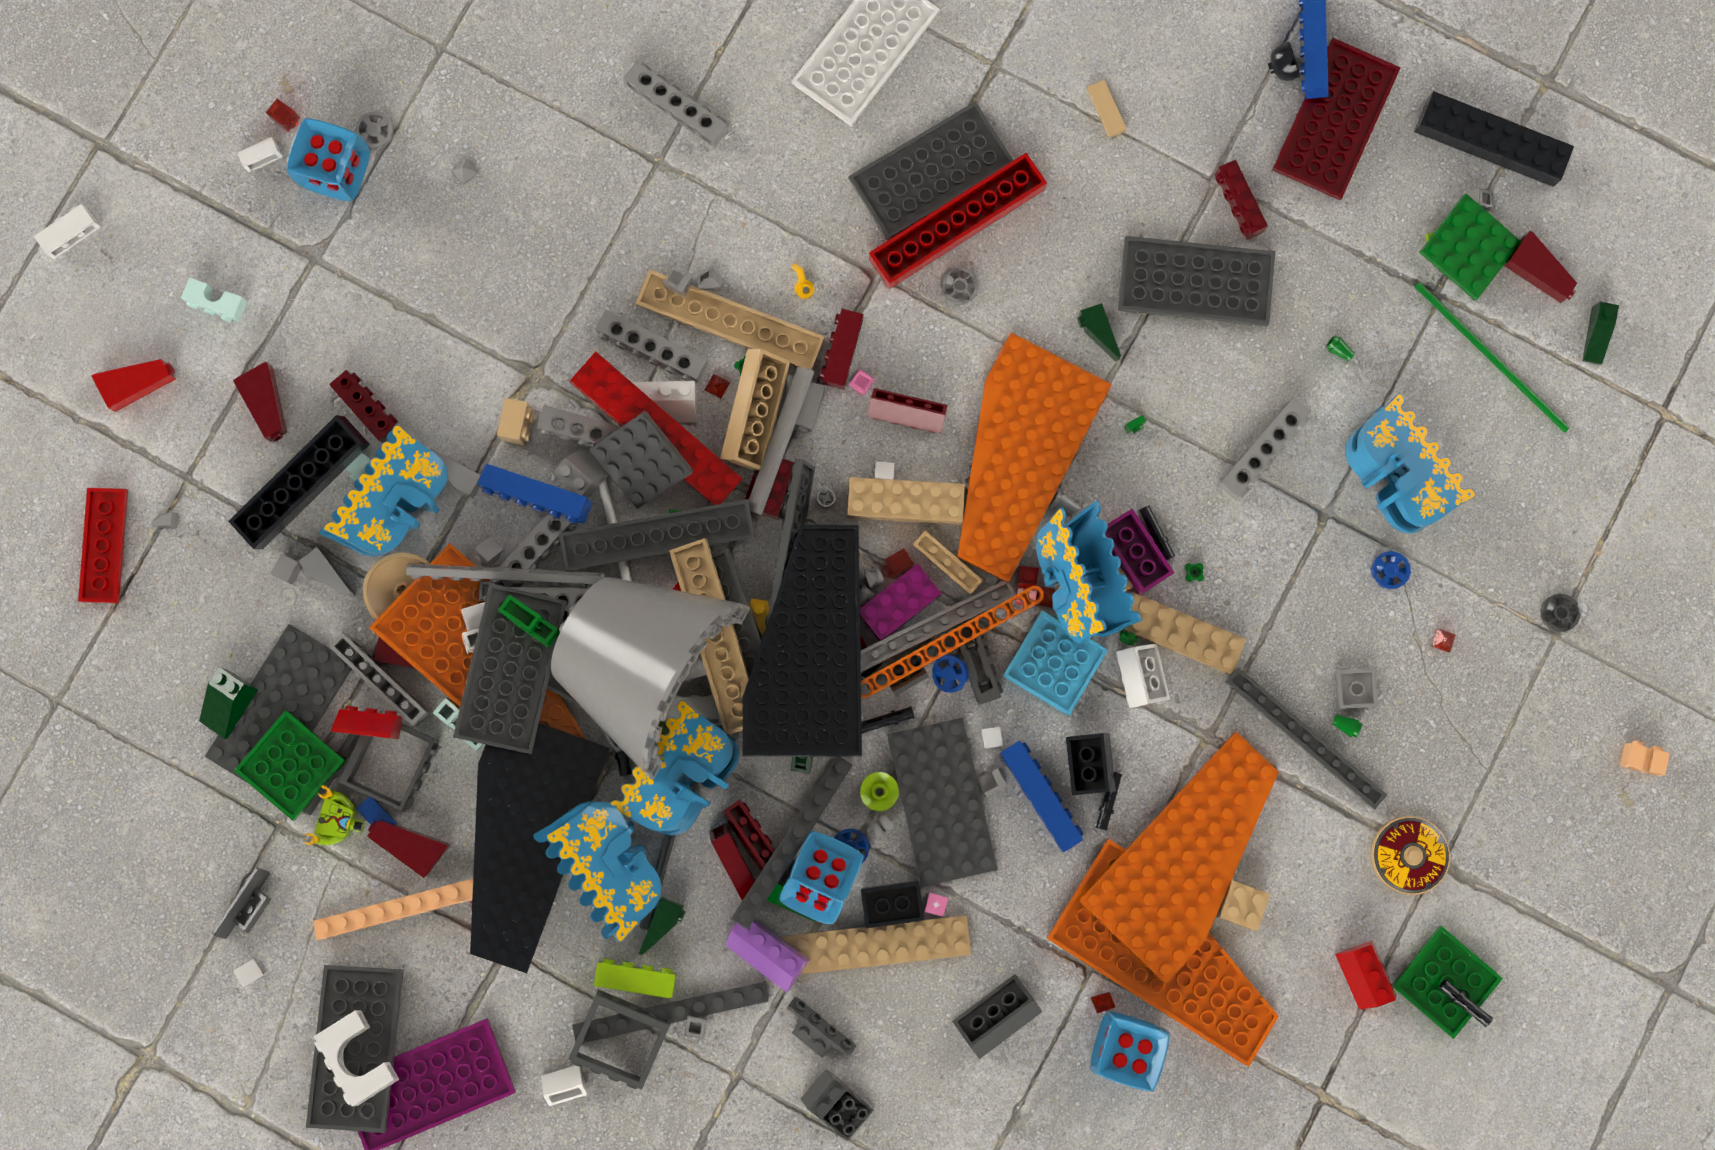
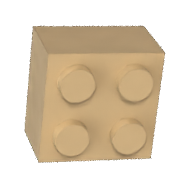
M505 398L497 436L503 442L526 446V443L530 441L531 431L529 429L531 423H534L535 412H533L534 410L528 402Z
M1231 880L1216 917L1258 931L1270 894Z

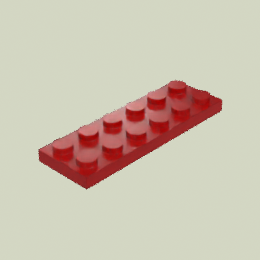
M87 488L78 602L119 604L128 497L127 489Z

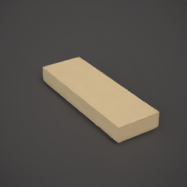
M1105 80L1087 86L1089 96L1108 137L1111 138L1125 132L1127 128Z

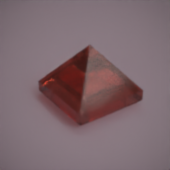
M713 374L705 391L722 399L730 382Z
M1040 587L1043 590L1044 597L1034 606L1053 608L1052 595L1055 589ZM1037 592V594H1036V600L1039 599V593H1038V592Z
M1437 628L1431 647L1450 653L1456 634Z
M1110 992L1091 997L1096 1013L1116 1008Z

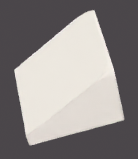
M876 462L874 479L894 480L895 463Z
M1000 727L981 729L984 749L1003 746Z
M255 959L233 970L242 987H246L264 976Z

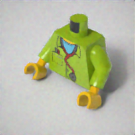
M322 785L321 787L326 789V793H317L324 799L316 828L314 834H304L311 836V841L303 843L307 845H313L314 843L317 845H332L342 842L345 837H350L352 830L362 833L365 822L356 819L358 811L354 809V804L345 794L334 790L330 791L327 786Z

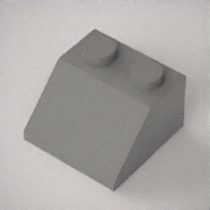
M585 446L567 456L553 471L576 494L587 498L593 494L609 475Z

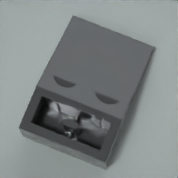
M825 1069L801 1097V1101L810 1112L846 1140L852 1137L874 1111L828 1069Z

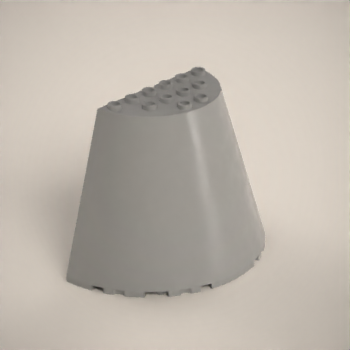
M613 577L603 578L589 588L577 604L571 606L569 610L570 615L560 625V634L551 660L552 676L644 774L654 780L663 764L659 755H657L659 746L654 744L655 741L659 742L662 731V728L658 726L660 720L665 721L667 711L683 680L697 660L700 652L708 645L705 640L708 637L714 639L722 631L720 626L728 627L731 623L741 625L750 607L742 603Z

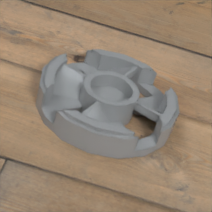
M374 111L360 117L357 121L355 132L364 139L370 149H377V147L388 145L392 140L394 129L386 115ZM370 116H376L377 122H371ZM388 125V133L383 132L382 127ZM366 130L367 132L360 134L359 131ZM374 139H378L379 143L373 144Z
M958 267V269L949 270L944 275L941 288L945 299L950 303L965 305L976 297L979 283L975 273L967 268ZM957 273L958 278L954 279L951 275ZM971 277L974 283L968 284L966 280ZM953 289L950 295L946 293V290ZM967 292L970 297L963 301L962 294Z

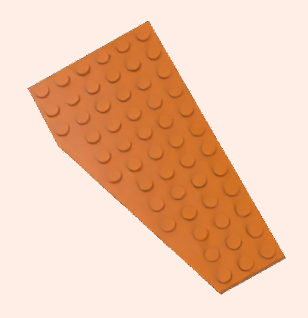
M1010 333L984 383L957 554L958 558L1009 583L1112 385L1111 383Z
M451 543L430 563L431 565L476 567ZM431 576L416 578L378 617L369 629L460 707L473 652L467 654L461 636L463 632H467L461 609L485 602L479 601V583L482 581H471V578L451 580V577L431 579ZM547 689L539 723L585 739L583 732L562 697Z
M1234 732L1078 900L1164 984L1175 975L1205 942L1279 773L1238 732Z
M1107 838L1046 939L1249 1067L1279 1016L1210 933H1208L1205 942L1175 975L1164 984L1078 901L1126 850Z

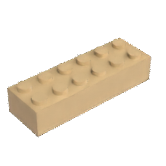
M747 349L720 457L721 460L748 470H760L772 437L790 364L789 360L763 349Z
M850 477L848 519L962 525L965 484Z

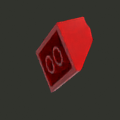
M346 706V709H339L331 732L399 739L402 716H398L397 711L385 710V714L377 713L378 709L366 708L364 712L358 711V707Z
M1373 940L1335 954L1359 1010L1375 1008L1396 1001L1397 995Z

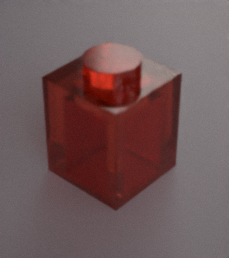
M278 98L266 111L271 120L288 132L297 125L300 118L294 110Z
M905 548L886 558L884 560L886 565L883 567L889 576L892 574L895 578L912 568L914 563Z

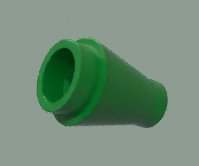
M1336 335L1326 344L1328 352L1345 359L1347 362L1355 355V352L1350 349L1345 341Z
M1337 714L1332 725L1349 737L1353 736L1357 738L1363 725L1359 720Z

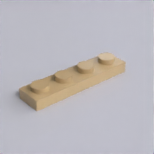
M924 531L912 544L913 547L969 595L983 581L927 531Z

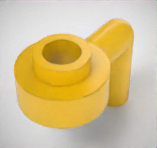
M797 263L792 264V270L798 276V281L794 286L795 293L802 299L810 298L814 293V285L806 279L804 269ZM804 287H808V291L806 293H803Z

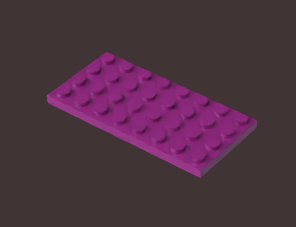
M488 1018L395 1056L393 1069L399 1080L391 1085L387 1132L358 1131L364 1150H381L515 1094L514 1085Z

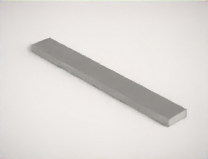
M797 367L749 497L750 510L753 513L760 515L763 513L812 380L814 371L811 369Z

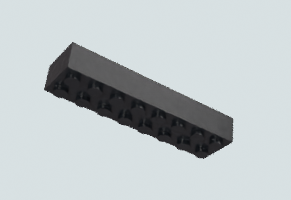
M1435 91L1427 98L1414 131L1417 134L1552 187L1562 180L1574 149L1573 145Z
M336 415L228 522L253 549H264L370 443L345 416Z

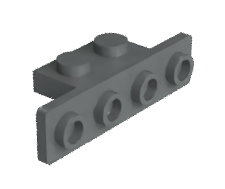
M933 646L927 649L929 656L934 657L937 655ZM912 656L910 663L913 666H919L921 659L918 656ZM897 665L893 668V673L901 676L904 673V668L901 665ZM923 667L889 687L894 695L897 696L929 676ZM878 675L876 678L877 684L885 685L887 677L885 675Z
M258 867L254 869L221 920L217 923L212 932L214 936L227 939L236 925L244 932L249 933L272 900L260 890L270 875L269 871Z
M794 997L787 1009L796 1015L801 1022L796 1026L792 1034L822 1058L832 1046L849 1058L856 1045L833 1025L824 1020L820 1014L808 1007L804 1001Z

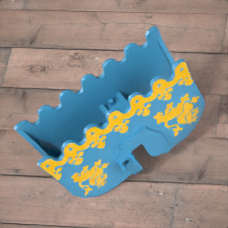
M1398 393L1384 408L1379 407L1364 424L1350 435L1345 445V456L1352 470L1362 480L1361 483L1365 489L1385 478L1388 485L1376 494L1378 502L1376 507L1382 512L1392 527L1403 533L1413 534L1440 520L1462 503L1475 497L1476 493L1471 488H1461L1462 474L1458 472L1452 474L1449 472L1451 460L1448 457L1439 458L1437 456V452L1440 450L1439 444L1435 441L1427 442L1425 440L1428 429L1425 426H1414L1413 422L1416 419V413L1412 410H1402L1405 399L1402 394Z
M395 425L392 431L388 433V442L382 443L381 447L377 449V457L372 458L370 463L365 466L366 473L361 474L359 479L354 482V487L357 490L352 489L344 496L343 503L346 506H339L333 512L332 519L336 523L328 522L320 530V535L334 540L363 556L377 557L385 555L400 544L409 529L420 528L421 525L418 520L405 512V510L415 512L421 508L435 514L440 510L433 499L443 490L447 483V468L439 456L410 436L399 425Z
M1098 500L1067 522L1065 526L1066 513L1063 507L1059 508L1055 515L1039 531L1037 536L1036 551L1042 574L1045 576L1046 587H1061L1052 595L1053 609L1064 631L1077 643L1086 642L1093 635L1098 637L1113 635L1132 624L1142 621L1139 612L1132 610L1134 596L1125 591L1128 582L1127 577L1124 574H1119L1118 569L1121 566V561L1118 556L1112 555L1114 541L1112 538L1105 536L1108 525L1105 520L1099 519L1101 505Z
M680 700L677 704L680 717L677 719L670 717L666 720L669 734H661L659 742L655 741L659 746L657 755H659L663 764L654 780L646 776L639 767H635L632 775L636 782L634 784L625 783L621 787V792L625 797L624 800H613L610 802L622 815L650 830L670 836L684 833L691 828L702 808L705 809L711 804L710 801L690 788L694 781L701 783L709 789H713L717 785L727 789L729 784L725 780L735 770L740 758L739 745L731 735H727L717 725H714L697 713L683 700Z
M601 801L585 802L574 807L555 822L535 833L534 839L537 842L548 841L550 843L546 850V856L552 859L556 857L561 859L557 866V871L563 875L567 873L572 875L568 882L569 889L583 890L579 902L582 906H594V910L590 914L593 922L601 920L605 922V926L601 930L603 938L608 940L614 934L616 940L622 942L633 928L655 908L661 895L660 878L652 865L645 859L647 856L643 845L630 847L632 842L630 834L634 830L632 820L626 822L619 810L612 804Z

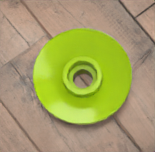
M876 772L864 779L860 787V796L863 803L871 810L885 811L896 803L899 796V788L892 776L883 772ZM877 788H881L883 790L882 795L878 796L875 791Z

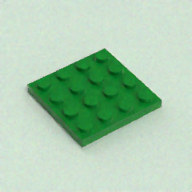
M1466 193L1461 196L1419 253L1473 300H1478L1522 241Z
M285 710L234 771L287 817L295 821L317 793L320 792L321 786L331 779L346 760L289 711Z
M1439 926L1392 983V986L1449 1037L1454 1039L1472 1016L1461 1006L1451 1002V998L1438 989L1440 983L1447 979L1457 989H1462L1465 995L1480 1007L1503 978L1445 928Z

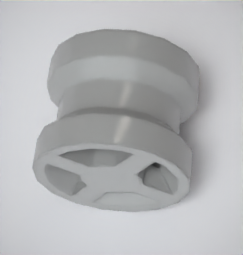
M879 566L875 567L874 570L864 571L870 589L874 588L877 584H884Z

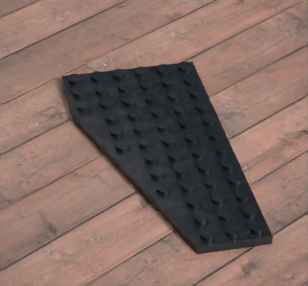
M801 524L742 697V757H861L859 525Z
M541 723L538 724L532 754L485 745L478 763L471 955L527 974L563 874L557 871V866L561 859L559 857L548 858L546 850L550 843L548 841L537 842L534 839V834L549 826L579 804L591 802L610 750L609 747Z

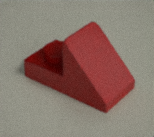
M1019 566L1016 595L1029 587L1038 586L1039 568ZM1030 591L1029 596L1032 600H1036L1037 591ZM1015 600V604L1022 605L1020 600Z

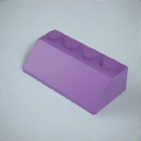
M756 918L748 930L736 923L730 931L725 946L785 992L790 990L810 961Z

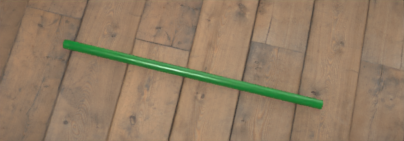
M1421 282L1414 287L1564 433L1570 429L1554 411Z

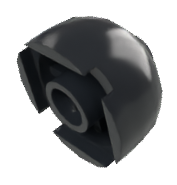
M1290 42L1277 46L1272 51L1271 62L1268 63L1271 74L1275 73L1277 78L1282 81L1299 78L1300 72Z

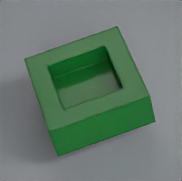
M1141 415L1126 423L1124 429L1127 434L1132 431L1135 434L1144 428L1143 425L1146 423L1145 417Z

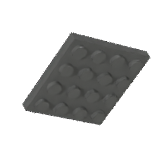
M643 411L589 449L637 509L691 475L694 471L646 411Z

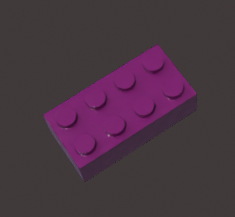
M1133 509L1107 524L1108 528L1105 536L1112 538L1114 541L1112 555L1120 558V568L1139 595L1175 573Z
M916 564L860 608V617L876 638L881 641L889 637L938 599L942 593L920 565Z

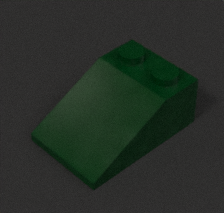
M218 667L208 682L199 721L227 740L258 689L233 672Z

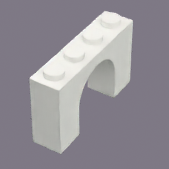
M361 1010L353 1011L314 1036L316 1048L325 1056L324 1062L329 1070L332 1069L335 1075V1083L343 1089L345 1093L343 1097L348 1105L351 1104L352 1107L360 1105L399 1080L390 1062H384L362 1076L354 1075L346 1068L343 1060L346 1045L350 1040L370 1028Z

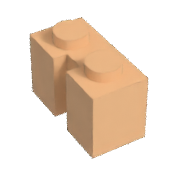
M1633 740L1632 743L1624 744L1620 766L1655 776H1665L1670 753L1664 752L1662 747L1651 745V748H1647L1643 742Z

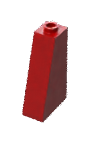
M162 359L91 375L108 409L114 412L176 380L173 375L175 373L174 368L169 362L166 363Z

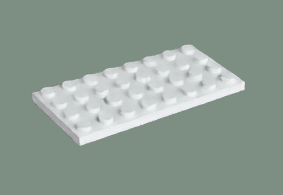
M854 0L794 77L792 84L852 127L938 15L940 9L928 0Z

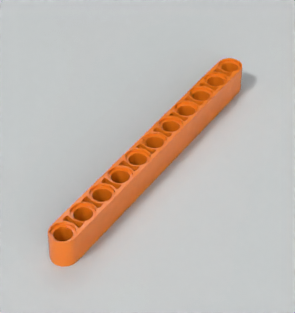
M1038 586L1029 587L863 679L861 685H869L870 692L866 695L861 694V698H868L1033 607L1043 599V590ZM1030 591H1037L1039 599L1032 600L1029 596ZM1020 600L1022 602V609H1014L1012 602ZM997 609L1005 611L1006 616L1004 619L996 617L995 611ZM981 618H985L989 622V626L985 629L978 625V621ZM969 628L972 631L971 637H963L961 630ZM947 637H952L955 640V645L951 648L944 644V640ZM931 646L938 649V655L935 657H931L927 653V649ZM912 656L920 657L921 664L919 666H913L910 663ZM897 665H901L904 668V673L901 676L893 673V668ZM878 675H885L887 677L885 685L877 684L876 678Z

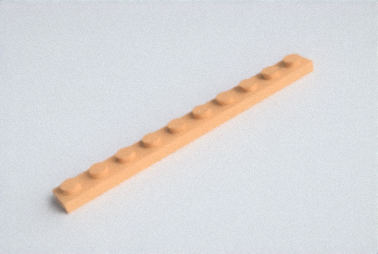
M473 879L314 920L316 940L331 938L470 901L473 895Z

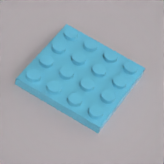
M1041 611L1002 677L1065 715L1070 716L1108 649L1091 639L1082 643L1073 641L1064 631L1058 619Z

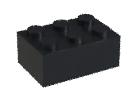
M1110 733L1066 737L1072 795L1115 792Z
M919 880L860 888L866 929L924 921Z

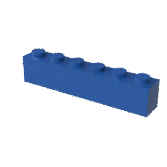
M1299 0V7H1303V12H1299L1300 24H1303V29H1300V41L1304 40V46H1300V58H1304V63H1301V75H1305V80L1301 81V92H1305V99L1328 97L1326 0Z
M487 463L477 483L483 489L482 492L487 495L493 496V494H497L499 498L505 501L512 499L520 506H532L533 510L540 513L547 511L549 515L558 519L560 516L565 517L566 521L577 524V522L584 524L593 505L585 496Z
M1019 740L999 754L1061 852H1066L1083 841L1081 837L1083 832L1078 825L1074 826L1071 821L1073 816L1067 808L1064 809L1060 804L1062 799L1057 792L1053 793L1050 786L1052 783L1046 775L1043 776L1039 771L1041 766L1036 759L1032 760L1028 754L1031 752L1025 742L1021 743Z

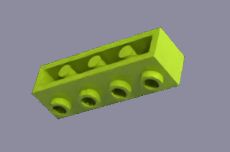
M603 958V961L597 962L594 986L672 999L677 973H674L671 968L661 967V970H655L652 965L642 964V967H636L633 962L623 961L622 964H617L614 959Z

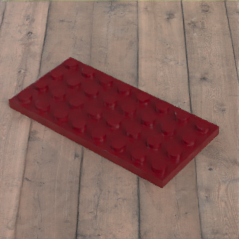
M1332 37L1327 47L1328 97L1304 98L1272 171L1337 200H1341L1401 67Z

